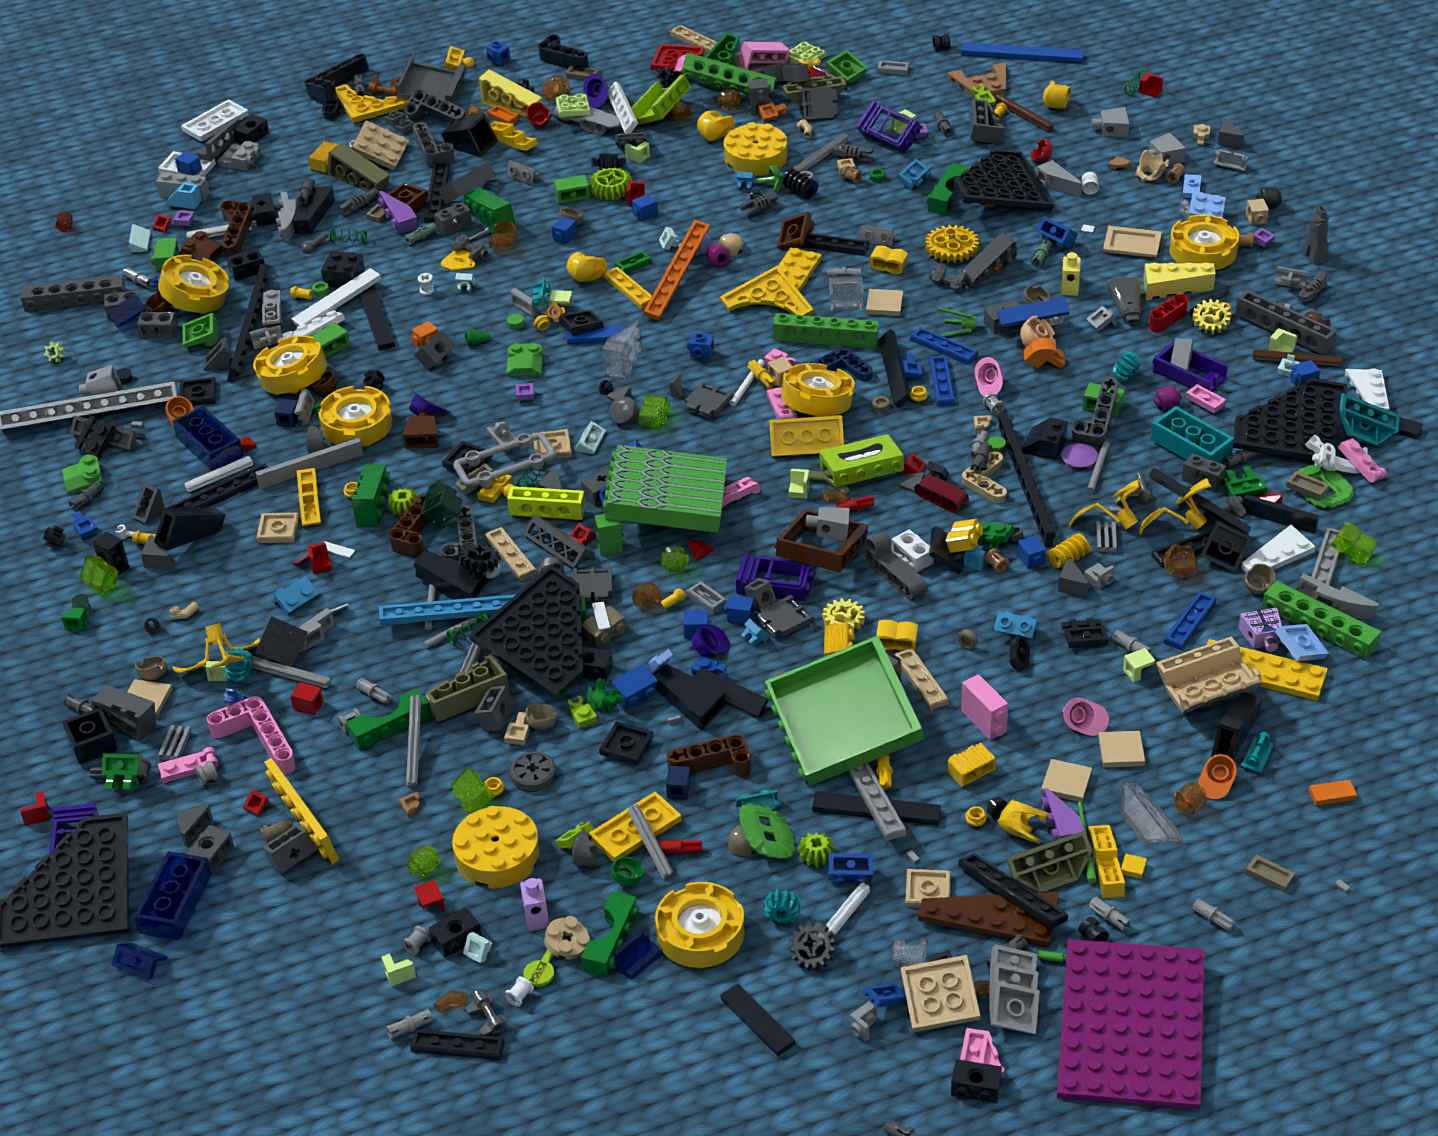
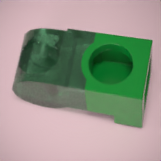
M79 594L72 598L70 611L64 612L61 617L65 630L84 631L92 609L88 603L89 598L84 594Z

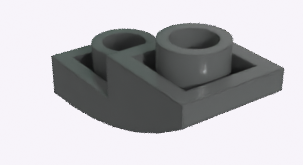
M392 111L388 116L384 117L390 126L402 134L413 130L415 122L406 119L404 113Z

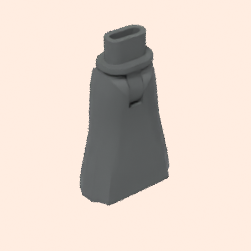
M1322 205L1317 206V211L1311 217L1309 233L1301 250L1305 256H1309L1308 259L1312 264L1324 265L1330 260L1327 241L1329 216L1327 209Z
M1137 277L1112 278L1107 283V289L1115 301L1121 317L1128 325L1139 324L1142 311L1140 280Z

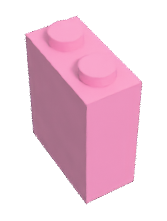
M979 674L962 682L961 711L989 740L1006 733L1008 703Z

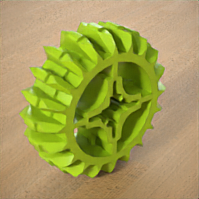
M603 168L601 171L597 170V173H593V176L590 178V189L592 195L601 200H620V198L626 197L628 181H633L630 173L627 170H622V168Z

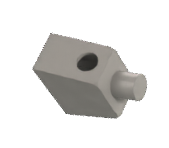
M1126 108L1102 110L1099 119L1091 120V127L1101 128L1103 136L1128 137L1129 121Z
M1167 133L1151 140L1148 151L1150 155L1163 154L1164 162L1169 159V164L1184 162L1186 148L1171 133Z
M113 365L89 372L85 384L79 385L81 395L90 394L92 396L125 390Z
M820 507L818 516H806V526L817 527L816 535L818 537L841 541L847 540L849 508Z

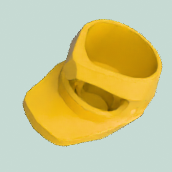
M1051 80L1043 92V102L1046 107L1065 109L1072 93L1071 88L1067 85L1055 84Z
M707 111L698 119L697 129L707 141H715L734 129V118L732 116L721 117V113L717 111Z
M576 252L569 257L566 268L574 280L589 282L604 276V273L607 272V261L604 258Z
M1011 800L1001 812L997 822L1008 834L1040 844L1042 840L1031 833L1033 828L1028 825V821L1031 817H1039L1040 820L1044 821L1048 816V812Z

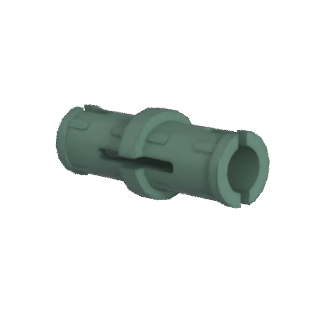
M433 222L425 227H419L416 231L405 235V241L408 245H411L416 241L424 240L427 236L436 233L437 227Z
M1043 240L1041 246L1036 249L1035 256L1031 260V264L1034 267L1036 265L1040 267L1043 260L1048 257V252L1052 248L1051 241L1047 240L1046 243V240Z

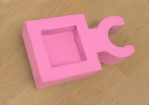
M775 348L764 357L766 364L772 360L784 357L791 365H797L796 359L788 358L787 353Z

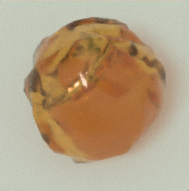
M553 76L547 79L543 84L542 97L550 100V98L556 99V97L561 95L570 96L571 87L566 77Z
M498 221L495 224V232L488 238V245L498 250H504L513 246L519 236L517 227L511 222Z
M1173 544L1167 550L1163 560L1167 572L1178 577L1194 574L1198 566L1197 560L1194 557V549L1189 545L1180 546Z

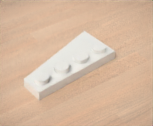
M330 311L323 318H315L308 325L303 324L298 326L297 330L293 332L283 333L282 337L278 338V340L298 335L312 336L321 331L322 328L345 320L344 315L340 312Z
M1345 369L1346 378L1350 379L1351 386L1356 388L1357 395L1362 397L1363 401L1389 410L1382 370Z
M1290 525L1242 562L1241 569L1246 573L1254 564L1260 563L1276 570L1314 553L1315 546Z

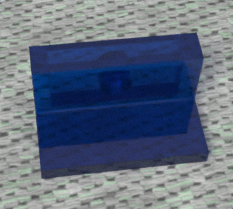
M134 294L107 312L115 326L119 329L140 316L141 312H147L137 294Z
M647 926L614 952L616 969L631 981L663 955L662 948L650 940L649 928Z
M132 942L117 944L111 965L146 979H152L157 961L167 960L168 956Z

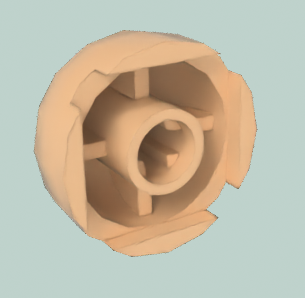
M1035 315L1031 316L1022 325L1020 335L1025 347L1036 339H1053L1055 335L1054 330L1046 320L1036 319L1039 316Z

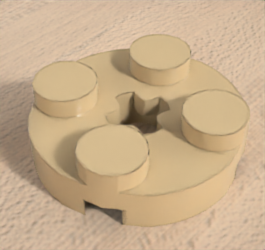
M567 916L566 918L555 919L548 925L544 943L548 951L554 956L558 957L561 955L566 957L565 959L572 960L583 954L590 937L586 928L575 917ZM563 936H569L571 938L570 942L567 939L563 940Z

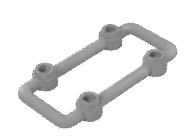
M523 433L517 436V440L481 452L469 451L465 457L457 459L453 466L465 486L471 487L480 484L482 487H489L493 479L532 467L534 470L542 469L544 462L552 460L556 456V451L545 434L534 433L529 435ZM540 440L548 452L544 455L539 453L532 454L529 460L494 472L482 471L473 479H469L462 468V465L465 464L476 467L481 459L518 446L522 450H527L531 447L532 442Z

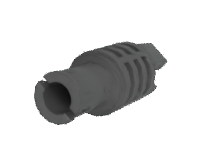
M372 188L366 193H359L347 200L339 207L341 215L346 217L368 206L370 201L379 197V194H377L379 193L378 190Z

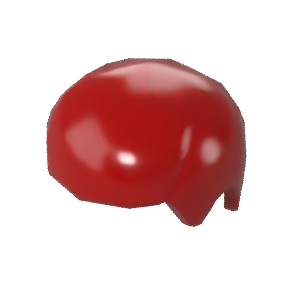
M541 102L532 103L526 110L528 121L535 127H543L551 118L549 108H546Z
M1042 139L1040 142H1037L1038 148L1031 151L1032 161L1045 163L1051 158L1053 147L1048 139Z

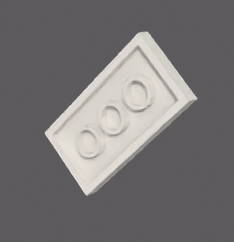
M228 99L181 125V129L202 142L218 133L233 119L241 121L249 116V112Z

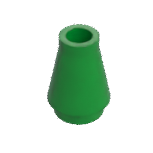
M473 329L465 331L466 345L474 346L491 341L490 331Z

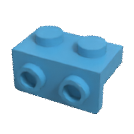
M915 159L896 178L911 190L915 186H920L924 178L927 179L932 174L931 169L934 165L931 163L926 167L919 160Z
M305 575L301 579L297 577L292 580L288 587L279 588L274 593L275 596L272 602L274 604L278 603L284 612L289 615L316 598L319 592Z
M998 611L994 630L997 632L1015 636L1022 635L1029 639L1033 638L1034 633H1037L1039 628L1038 621L1034 617L1027 615L1023 617L1008 611Z

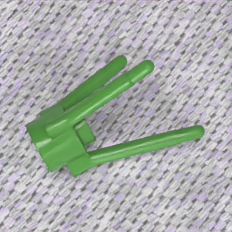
M941 307L938 308L939 311L962 317V320L944 319V322L961 323V328H965L942 334L941 336L949 337L971 333L972 330H976V316Z

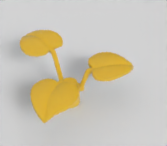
M1207 478L1192 486L1184 498L1180 497L1177 500L1176 505L1186 501L1190 507L1185 513L1186 518L1165 507L1159 508L1144 519L1139 527V534L1142 535L1143 529L1164 512L1182 520L1185 524L1190 523L1195 530L1199 529L1206 523L1207 519L1197 509L1192 495L1200 490L1211 487Z
M1140 480L1129 483L1112 496V499L1119 495L1114 503L1116 504L1121 500L1124 509L1117 513L1118 517L1100 504L1094 503L1075 514L1069 523L1070 528L1078 516L1096 508L1108 514L1116 523L1120 521L1125 529L1137 523L1138 520L1131 509H1129L1126 498L1129 495L1140 493Z
M221 623L205 627L208 637L205 639V659L192 667H173V670L183 673L206 666V662L209 661L210 642L212 646L219 645L224 659L216 664H212V667H221L245 659L244 657L230 654L226 656L222 643L225 642L230 651L233 649H244L247 651L257 647L260 639L258 638L251 645L232 647L225 633L223 634Z

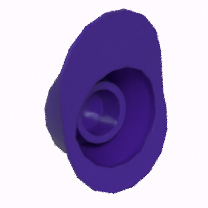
M589 75L584 81L583 89L589 104L594 108H599L607 100L608 85L600 75Z
M412 391L415 395L409 410L418 416L419 413L426 412L429 416H433L440 409L450 412V410L432 403Z
M700 626L692 637L693 645L690 647V650L697 651L701 656L707 657L727 652L729 640L726 634L717 626Z

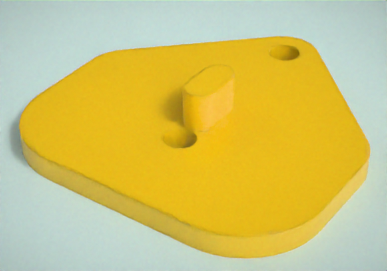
M459 249L441 261V266L449 271H460L475 268L474 259H469L468 257L471 252Z

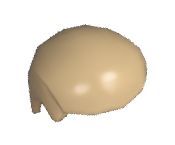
M724 234L719 240V244H722L729 250L730 256H736L740 249L741 251L743 250L744 242L738 234Z

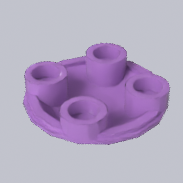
M1075 443L1066 446L1062 450L1061 457L1068 469L1076 467L1091 469L1095 466L1098 453L1092 446Z

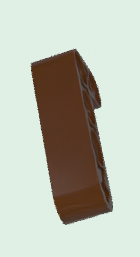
M227 200L220 206L224 220L230 222L222 240L225 257L239 254L253 221L251 206L247 202Z
M420 494L389 532L393 552L417 558L424 551L420 532L435 514L434 499L431 494Z
M731 735L672 749L667 753L668 770L669 766L690 767L691 774L730 764L734 774L739 777H745L751 773V754L745 739L740 735Z

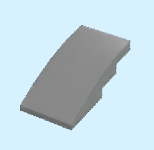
M996 944L992 946L989 986L991 1026L1032 1035L1036 1034L1040 990H1037L1036 953Z

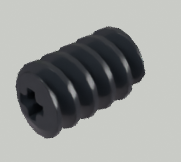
M790 168L784 174V187L804 199L812 198L818 191V183L799 171Z

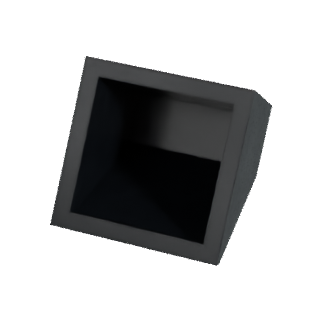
M485 113L458 118L441 133L445 143L452 144L455 150L478 157L482 156L498 141Z

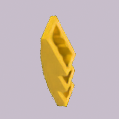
M495 121L490 124L497 139L506 145L524 151L538 145L535 138L526 137L525 131L515 130L513 124Z
M315 468L297 470L302 526L321 524Z

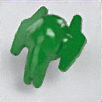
M598 678L595 691L592 690L591 686L587 689V701L590 703L592 710L606 708V712L610 713L615 704L622 702L623 696L619 695L620 690L613 688L610 694L609 691L606 693L604 691L605 679L601 680V678Z

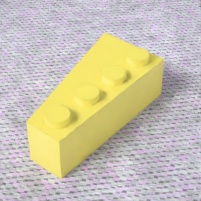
M490 69L479 78L482 105L492 108L499 105L519 116L527 118L526 110L528 106L535 102L542 103V97Z
M1214 263L1145 264L1144 289L1146 301L1152 300V297L1155 296L1166 298L1168 294L1175 293L1177 295L1184 294L1187 291L1198 293L1214 290Z

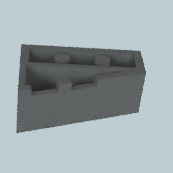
M972 99L969 110L970 141L1002 144L1005 127L1000 125V119L995 117V111L988 100Z
M109 685L92 699V710L101 707L110 724L139 742L156 726L155 702Z

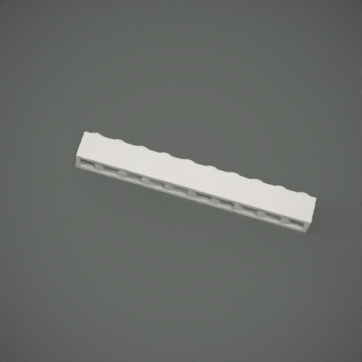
M168 382L0 411V430L166 402L170 398L178 396L176 383Z

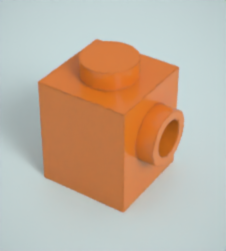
M427 321L411 329L413 344L421 348L438 332V328Z

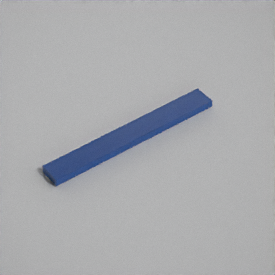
M963 42L961 55L1083 63L1084 50Z

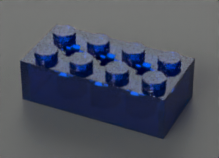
M204 406L172 421L176 438L211 471L228 465L244 456L240 439Z
M167 851L134 915L140 934L180 940L212 876L207 857Z

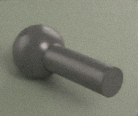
M323 232L312 242L304 243L301 246L302 253H312L317 245L329 237L328 234Z
M1138 472L1136 478L1140 480L1139 484L1141 485L1138 499L1142 503H1150L1153 500V494L1147 489L1143 473Z

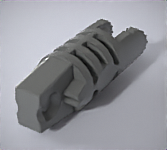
M847 144L842 146L836 145L833 148V155L841 156V158L873 162V157L863 155V153H873V148Z
M775 192L768 195L764 194L741 204L739 208L741 211L750 208L745 213V216L748 218L772 207L777 202L778 195Z
M1322 271L1309 281L1298 294V301L1308 303L1327 286V282L1324 281L1327 273Z

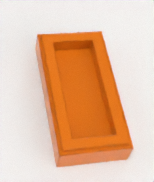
M499 105L487 111L488 117L502 123L514 124L520 120L518 114Z
M1351 780L1310 785L1308 790L1315 806L1357 799V793Z

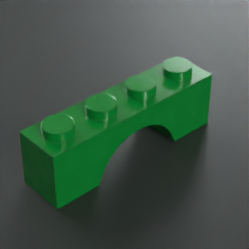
M952 163L949 169H946L944 176L940 178L937 186H934L932 193L927 197L928 211L944 215L948 214L953 206V193L951 191L956 190L953 185L954 179L960 177L965 170L971 169V167Z
M415 689L400 696L398 708L390 715L370 717L362 714L347 721L346 727L349 738L360 751L409 727L410 697L412 695L421 696L420 722L431 717L429 702L422 693Z
M611 891L604 906L605 921L613 929L603 938L588 941L581 956L583 972L608 977L611 969H615L617 955L623 951L625 938L630 935L632 930V922L639 915L640 908L637 906L635 896Z

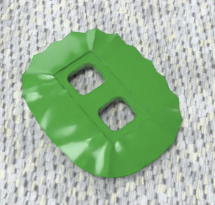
M1309 465L1298 470L1300 473L1315 479L1319 478L1323 482L1330 484L1329 489L1335 493L1330 496L1324 495L1321 500L1300 493L1307 501H1311L1314 506L1335 508L1338 505L1350 502L1351 498L1354 497L1352 486L1336 470L1327 471L1322 466L1317 467L1315 465Z
M749 803L741 806L739 810L740 825L745 839L752 849L758 854L769 858L787 859L793 855L796 849L794 847L793 833L790 832V826L787 825L786 818L781 817L779 811H772L769 806L762 807L759 804L753 805ZM759 818L768 820L770 826L761 824ZM764 833L773 835L775 841L767 840Z

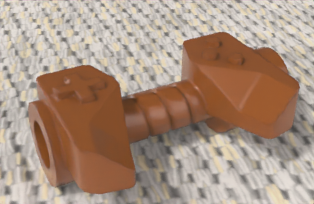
M375 75L368 86V91L374 96L380 92L389 93L390 97L397 96L395 85L396 82L399 83V79L393 78L390 87H382L378 76Z

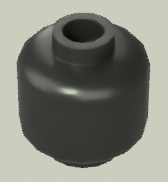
M1263 187L1260 193H1257V199H1264L1268 209L1277 208L1282 203V193L1277 187Z

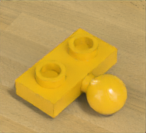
M450 46L444 67L456 71L459 64H465V68H472L475 62L470 57L463 58L465 50Z
M505 475L493 479L491 486L483 487L477 493L478 500L494 503L502 493L508 498L511 486L516 487L511 484L513 482L512 476Z

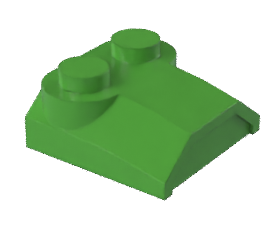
M848 50L828 60L825 64L828 72L837 77L843 76L845 82L850 84L860 79L868 70V67Z
M213 312L182 325L183 347H192L200 344L211 347L216 345L219 340V325Z
M514 343L508 347L507 377L541 376L544 350L541 345L536 343Z
M85 455L78 464L62 470L68 495L86 490L95 481L101 484L98 488L104 487L99 461L94 455Z

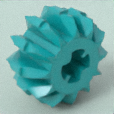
M1131 351L1125 352L1114 365L1113 375L1120 381H1130L1140 369L1141 358Z
M233 649L228 654L244 657L245 659L226 665V678L233 682H245L248 680L251 668L253 667L252 655L244 649Z
M777 888L776 892L770 891L764 900L765 916L769 917L771 922L777 921L778 925L781 922H784L786 925H788L789 921L795 922L801 913L800 897L795 896V892L789 893L787 889L781 891Z

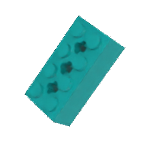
M1177 406L1152 423L1151 440L1186 460L1192 453L1221 464L1224 457L1231 456L1233 453V437Z

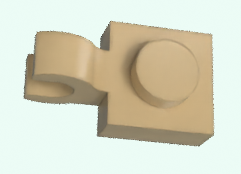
M1204 124L1194 125L1193 139H1198L1197 145H1204V139L1209 140L1210 126Z
M519 712L516 723L509 722L504 737L505 743L525 745L530 732V727L526 721V713Z

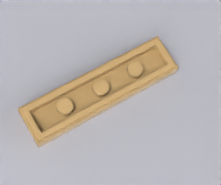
M502 527L485 534L486 540L495 548V551L499 552L501 559L519 581L537 575L535 567Z
M913 648L894 654L901 659L902 671L930 711L949 704L948 697Z

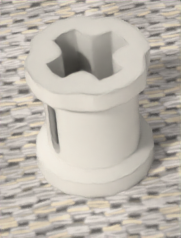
M429 273L420 274L417 278L420 283V294L425 296L433 294V276Z
M518 977L516 984L511 990H507L504 996L511 1005L520 1007L524 997L527 994H531L534 987L526 978Z

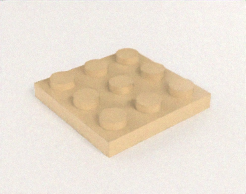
M365 121L351 149L363 157L394 171L409 140L372 122Z
M967 955L900 967L913 1032L981 1020Z

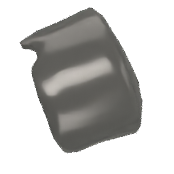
M620 397L614 400L609 409L610 417L616 424L637 422L640 415L639 406L630 397Z
M312 425L308 428L305 439L309 454L323 450L328 446V443L323 442L321 434L324 431Z
M581 831L574 842L572 858L574 865L592 867L596 862L595 856L599 852L593 848L595 843L591 841L592 835L585 831Z

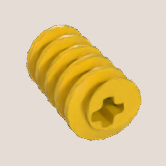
M1077 533L1048 551V559L1053 567L1063 568L1067 559L1071 558L1073 562H1077L1085 554L1091 552V547L1082 534Z

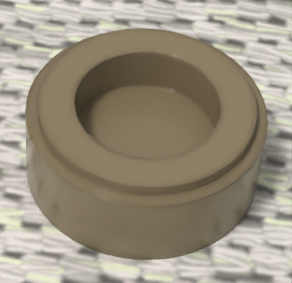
M882 396L876 397L872 400V409L878 413L887 412L890 409V400Z
M964 629L958 635L959 643L966 649H973L978 644V638L971 630Z

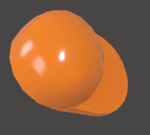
M174 396L169 399L165 407V413L173 428L180 432L192 431L197 425L198 418L191 402L182 396Z
M1223 754L1214 755L1208 759L1198 781L1199 790L1205 797L1217 800L1228 794L1237 773L1236 764L1233 759Z

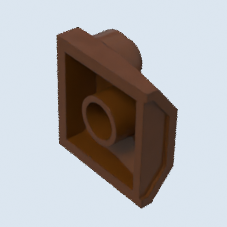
M403 182L388 195L407 204L413 212H416L426 204L428 191Z
M809 212L782 221L777 244L778 249L789 250L790 248H798L803 245L806 235L811 233L815 226V222L811 219L812 215Z
M197 231L182 244L180 255H192L191 259L202 261L203 258L213 261L224 250L222 244L209 239L206 232Z

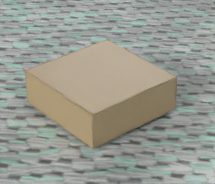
M853 158L837 160L840 174L846 165L856 170Z

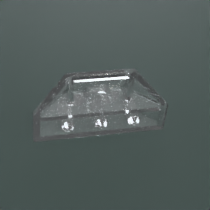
M1129 781L1121 783V815L1126 820V824L1137 834L1138 840L1144 844H1181L1183 839L1180 831L1153 798L1142 790L1139 783Z

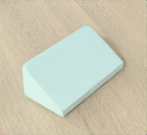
M132 225L129 240L131 253L148 251L150 230Z
M591 421L574 450L594 454L606 430Z

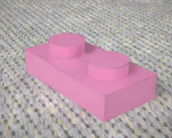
M1198 384L1186 392L1188 400L1212 413H1216L1226 405V399Z

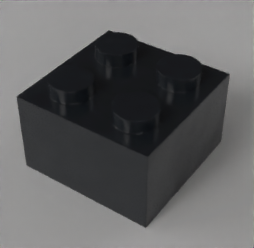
M331 251L321 269L323 282H326L329 287L340 288L364 273L363 254Z
M101 707L62 721L66 737L78 764L118 750L113 732Z

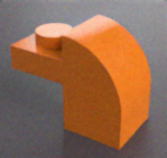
M1036 339L1024 349V361L1037 369L1046 361L1060 369L1065 365L1064 353L1060 349H1056V341L1053 339Z

